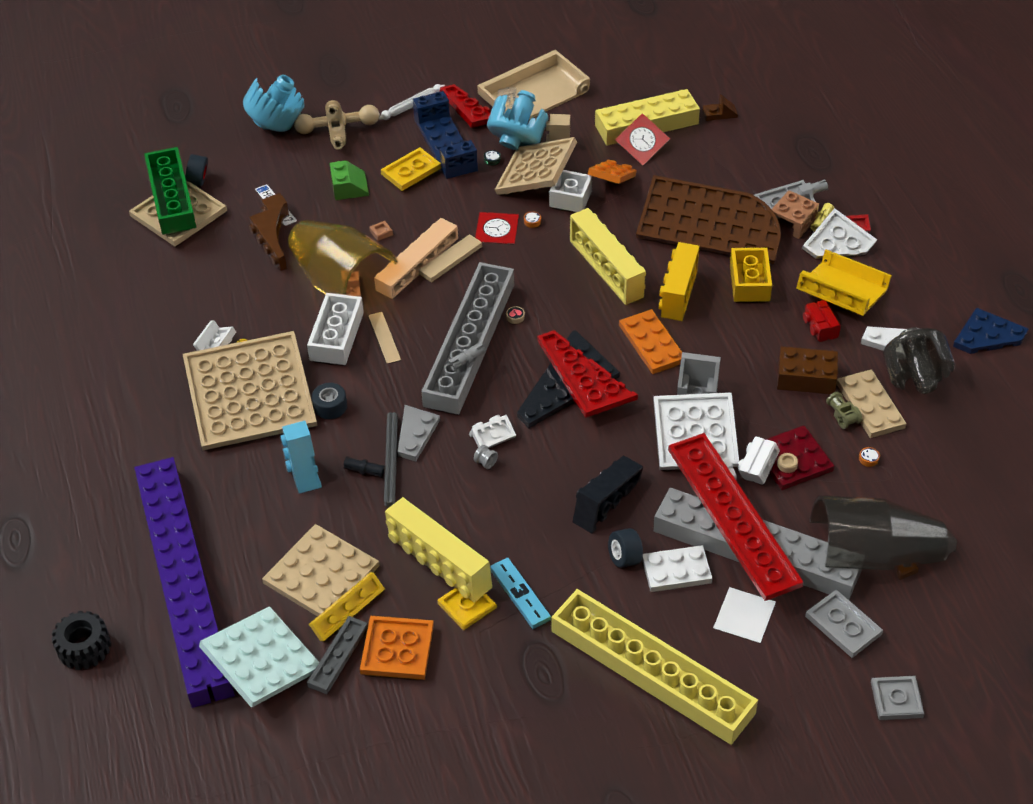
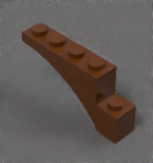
M277 193L261 200V213L250 216V225L248 226L251 234L256 235L258 244L263 245L265 254L270 255L273 265H277L279 270L282 271L287 269L285 255L279 246L278 240L280 228L285 217L289 215L286 200L281 193Z

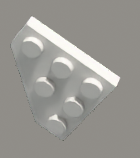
M834 208L805 242L802 249L815 259L823 258L826 249L844 257L866 255L877 239Z

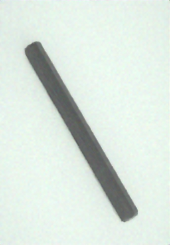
M395 412L387 414L384 505L386 507H391L395 504L398 417Z

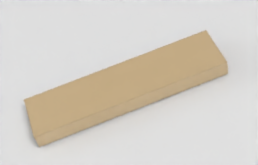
M469 234L420 268L419 274L432 283L480 249L482 242Z

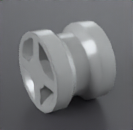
M481 445L476 450L473 460L478 464L481 463L484 468L490 469L495 464L498 453L494 450L490 451L486 445Z

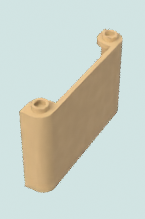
M553 50L477 85L478 94L492 107L498 96L507 95L505 112L508 108L512 109L515 98L519 97L517 94L521 90L531 92L535 95L536 99L533 102L534 107L529 118L531 119L538 116L541 109L546 112L586 93L589 90L590 78L557 50Z

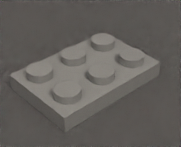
M838 590L833 591L809 609L805 616L851 658L856 656L883 633V629Z

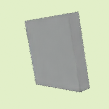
M916 676L871 679L879 720L924 717Z

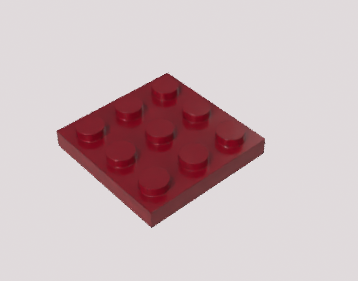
M805 425L767 439L774 441L780 450L769 473L781 490L834 471L833 463ZM791 453L797 457L798 466L794 472L785 473L778 468V458L781 454Z

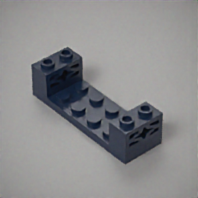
M444 91L413 98L414 120L435 159L441 163V170L445 178L449 179L478 171L477 149L471 140L464 141L450 117L449 100Z

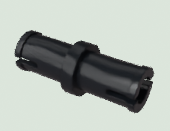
M346 456L343 464L344 469L358 471L362 475L370 474L381 478L385 470V465L371 463L367 459L358 460Z

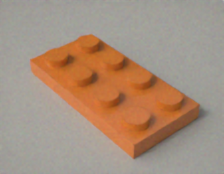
M652 309L619 320L620 328L652 374L681 364L682 351Z

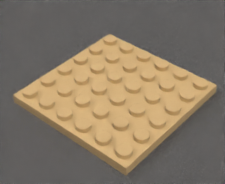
M294 331L183 354L202 450L282 434L283 426L301 421H306L308 428L317 426Z

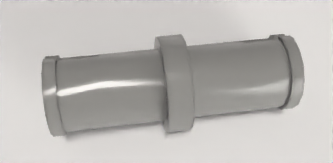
M479 342L449 359L448 364L449 366L452 365L451 369L454 371L466 363H471L474 358L486 353L485 347L481 348L483 344Z

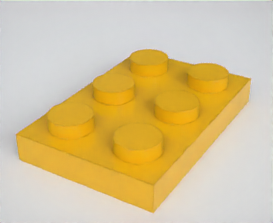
M419 147L382 168L381 175L403 191L440 170L441 163Z

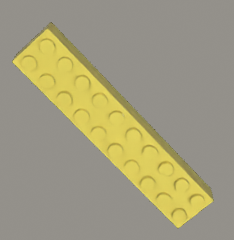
M578 589L552 616L553 633L730 745L733 744L756 714L758 699Z

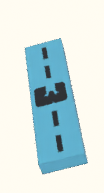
M509 558L490 566V571L532 629L551 621L550 614Z

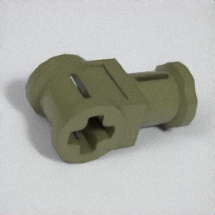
M834 392L827 398L826 403L835 410L834 417L842 429L847 428L850 424L862 422V414L859 408L854 406L851 401L846 403L841 393Z

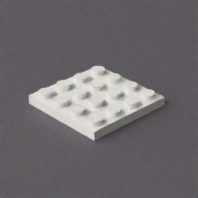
M732 393L654 396L660 470L680 469L669 453L668 445L702 433L706 434L722 460L730 459L733 467H738L739 455Z

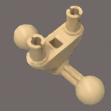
M331 100L325 106L326 116L312 118L308 114H300L294 122V127L300 134H309L315 127L328 126L333 147L341 149L346 144V123L361 121L363 124L373 125L378 121L380 113L373 105H365L359 112L344 113L340 103Z

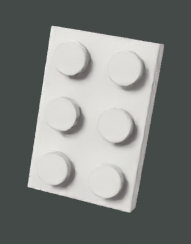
M703 545L646 553L642 556L650 592L712 583V575Z

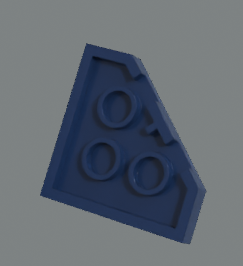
M976 308L955 339L953 347L972 354L977 353L981 349H987L988 351L1001 349L1004 345L1012 344V346H1019L1029 329Z

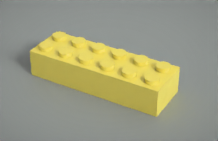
M688 89L595 110V126L607 146L618 143L615 139L642 113L662 132L699 124L700 108Z
M589 208L570 215V242L621 301L627 305L644 298L646 276L644 267L636 262L634 256L627 252L625 246L618 242L616 236L610 233L606 225L602 224L597 215Z
M404 497L385 511L389 539L393 543L399 544L407 554H412L416 557L420 564H425L436 576L442 577L450 587L457 588L463 597L469 598L475 603L492 588L489 561Z

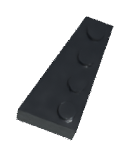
M623 455L620 459L615 460L610 467L602 470L600 475L595 479L592 478L585 487H581L577 491L572 522L592 534L596 530V523L598 521L603 522L607 518L606 514L609 509H615L619 505L622 496L626 497L640 482L643 466Z

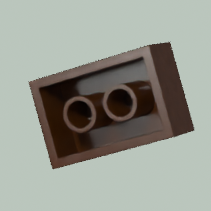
M781 346L778 362L777 390L822 394L834 393L837 383L838 351Z

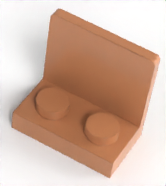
M788 191L772 210L776 216L794 223L793 237L800 239L815 221L819 203Z

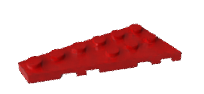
M555 330L537 336L538 343L585 418L638 400L637 393L625 388L626 385L612 378L611 373L591 358H586L581 350L573 348L570 342Z

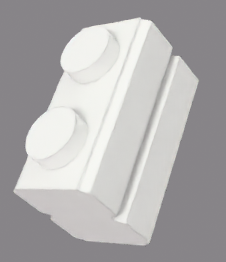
M755 437L753 442L748 444L747 454L744 459L740 460L738 469L745 480L763 485L780 450L774 441Z

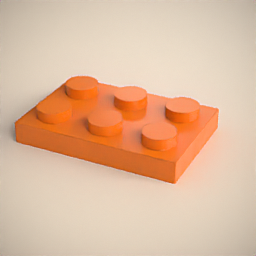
M607 160L590 167L588 175L620 184L635 177L637 170L632 169L631 165H618L614 160Z

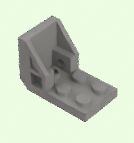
M682 352L677 395L717 393L721 357Z

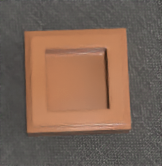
M386 221L370 226V232L377 241L393 235V230Z

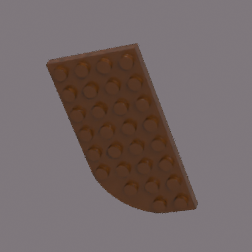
M653 175L636 237L677 245L678 242L698 245L699 250L731 256V248H767L769 263L775 264L781 231L773 210L764 201L752 194Z

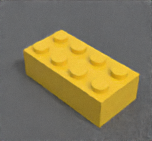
M678 242L677 248L672 250V261H669L667 268L669 273H665L663 281L665 285L661 286L659 294L662 297L659 302L662 318L683 321L698 271V245Z

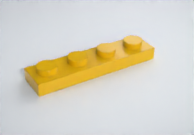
M370 572L309 623V626L320 641H325L344 624L348 616L353 617L385 588L375 573Z

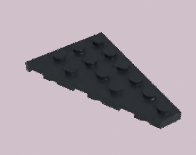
M576 330L571 332L567 340L573 348L581 350L586 358H591L612 374V378L617 379L620 377V372ZM551 363L517 412V417L528 429L575 403Z

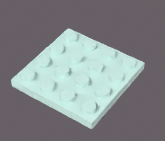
M270 606L201 640L199 644L203 652L251 708L311 676L319 664V661Z

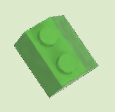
M348 161L330 163L335 200L369 196L365 171Z

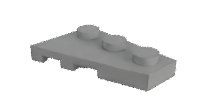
M405 405L398 456L416 462L440 422V415Z

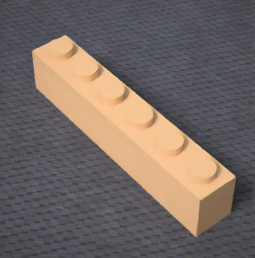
M443 218L433 223L427 231L422 233L417 240L412 242L407 249L401 252L397 258L374 277L376 291L391 299L398 295L419 275L420 268L442 254L458 239L457 225Z

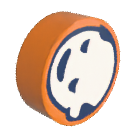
M537 212L526 213L524 215V224L530 228L538 227L541 224V215Z
M866 447L860 451L859 461L864 466L873 467L878 464L880 454L876 449Z

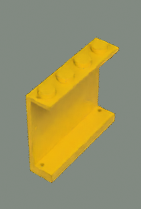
M826 249L821 264L811 273L804 270L800 273L796 289L864 316L887 292L892 275Z

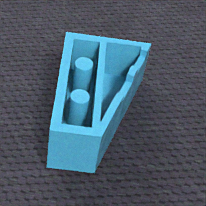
M306 421L283 426V435H280L283 447H286L283 448L284 457L287 460L285 464L287 471L292 472L298 493L321 488V481L317 474L318 467L315 465L314 460L315 453Z

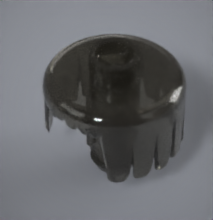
M917 327L906 329L892 339L883 351V358L890 381L896 388L904 390L908 379L912 378L919 393H931L937 389L938 382L942 381V373L947 378L950 375V371H954L955 362L947 338L943 332L937 329Z

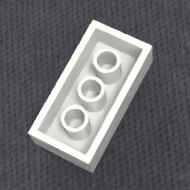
M326 293L307 344L310 361L346 365L364 313L362 297Z

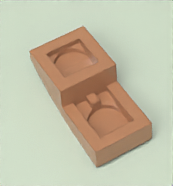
M358 271L340 273L342 294L361 297Z

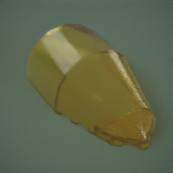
M303 220L292 228L288 238L289 248L311 284L324 294L346 295L347 284L353 270L370 254L378 253L392 263H398L390 250L356 228L346 225Z

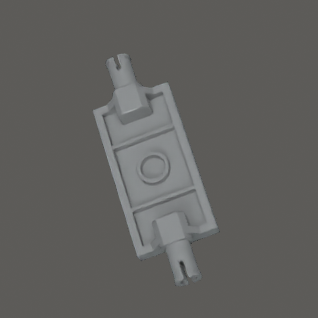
M825 179L812 184L801 180L755 194L754 196L764 201L771 209L788 191L816 202L813 197L814 194L827 191L828 184Z

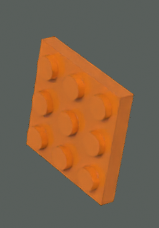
M370 616L360 665V674L425 680L434 621Z

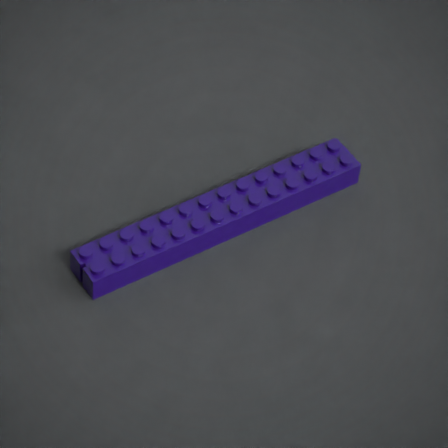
M174 457L134 467L191 708L211 703L207 687L210 686L215 701L233 697L235 695L232 684L199 647L201 640L217 633L218 629Z

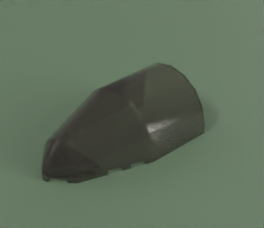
M817 496L810 515V523L828 524V548L825 567L892 570L896 565L903 564L904 567H910L911 563L914 562L928 564L945 561L952 551H956L957 547L956 538L942 521L884 498Z

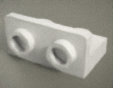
M496 415L490 418L487 423L479 422L473 425L469 435L474 437L478 448L481 445H486L490 448L515 438L516 433L507 415L502 417Z

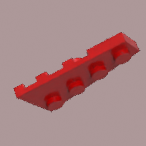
M455 84L440 87V92L444 91L449 104L471 128L487 124L491 113L490 108L487 106L482 107L477 99L469 98L468 93Z

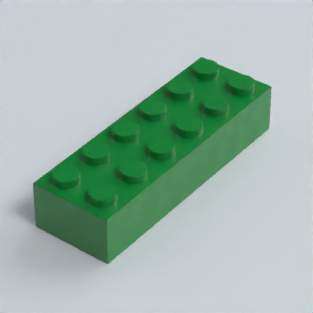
M178 147L144 153L162 235L197 228Z

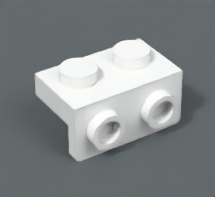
M211 320L196 339L193 346L199 351L227 345L232 341L236 330L233 326L219 328L216 322Z

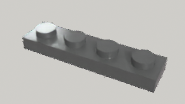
M348 616L307 682L309 688L328 694L368 629L367 622Z

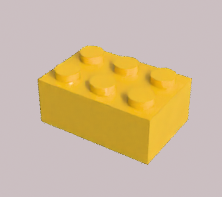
M731 248L730 270L734 302L770 301L772 280L768 249Z

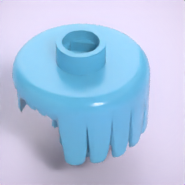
M280 75L271 84L267 93L263 94V89H258V78H256L244 96L243 107L253 119L254 123L263 129L277 132L290 130L304 108V99L301 98V93L298 92L295 96L296 88L294 87V81L287 75Z
M521 90L517 94L519 97L515 98L512 109L508 108L506 112L507 95L498 96L487 121L489 131L501 138L499 143L513 150H518L519 146L540 143L549 119L545 110L541 109L536 121L535 118H531L529 121L534 107L533 102L536 99L534 94L525 90Z

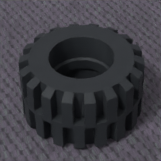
M82 610L76 614L70 613L67 618L64 616L61 618V623L57 622L55 625L56 629L52 631V643L63 665L66 664L71 669L75 667L76 670H81V667L89 669V666H96L99 660L103 661L105 659L104 654L109 653L111 641L105 622L98 614H92V611L83 613ZM89 637L84 642L74 643L79 638Z

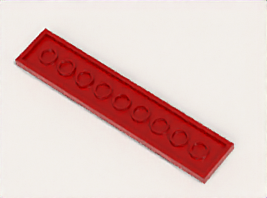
M702 433L668 445L669 453L764 601L803 587V580L706 434Z

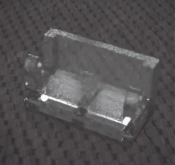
M516 86L498 89V96L507 95L506 103L509 104L505 110L508 108L512 109L515 98H518Z

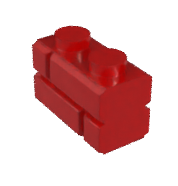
M822 300L817 303L807 304L805 312H803V319L805 323L810 325L812 336H816L819 342L838 338L841 326L827 301Z

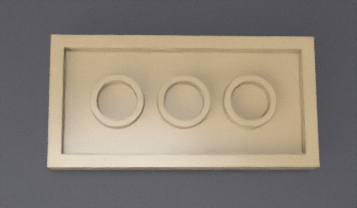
M872 369L837 379L836 384L847 402L851 401L854 406L859 408L862 414V422L860 423L870 438L906 428L905 420Z

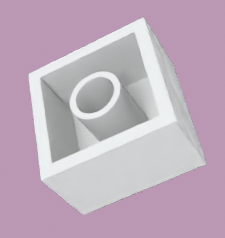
M563 170L556 185L550 188L549 207L574 212L584 210L592 192V176Z

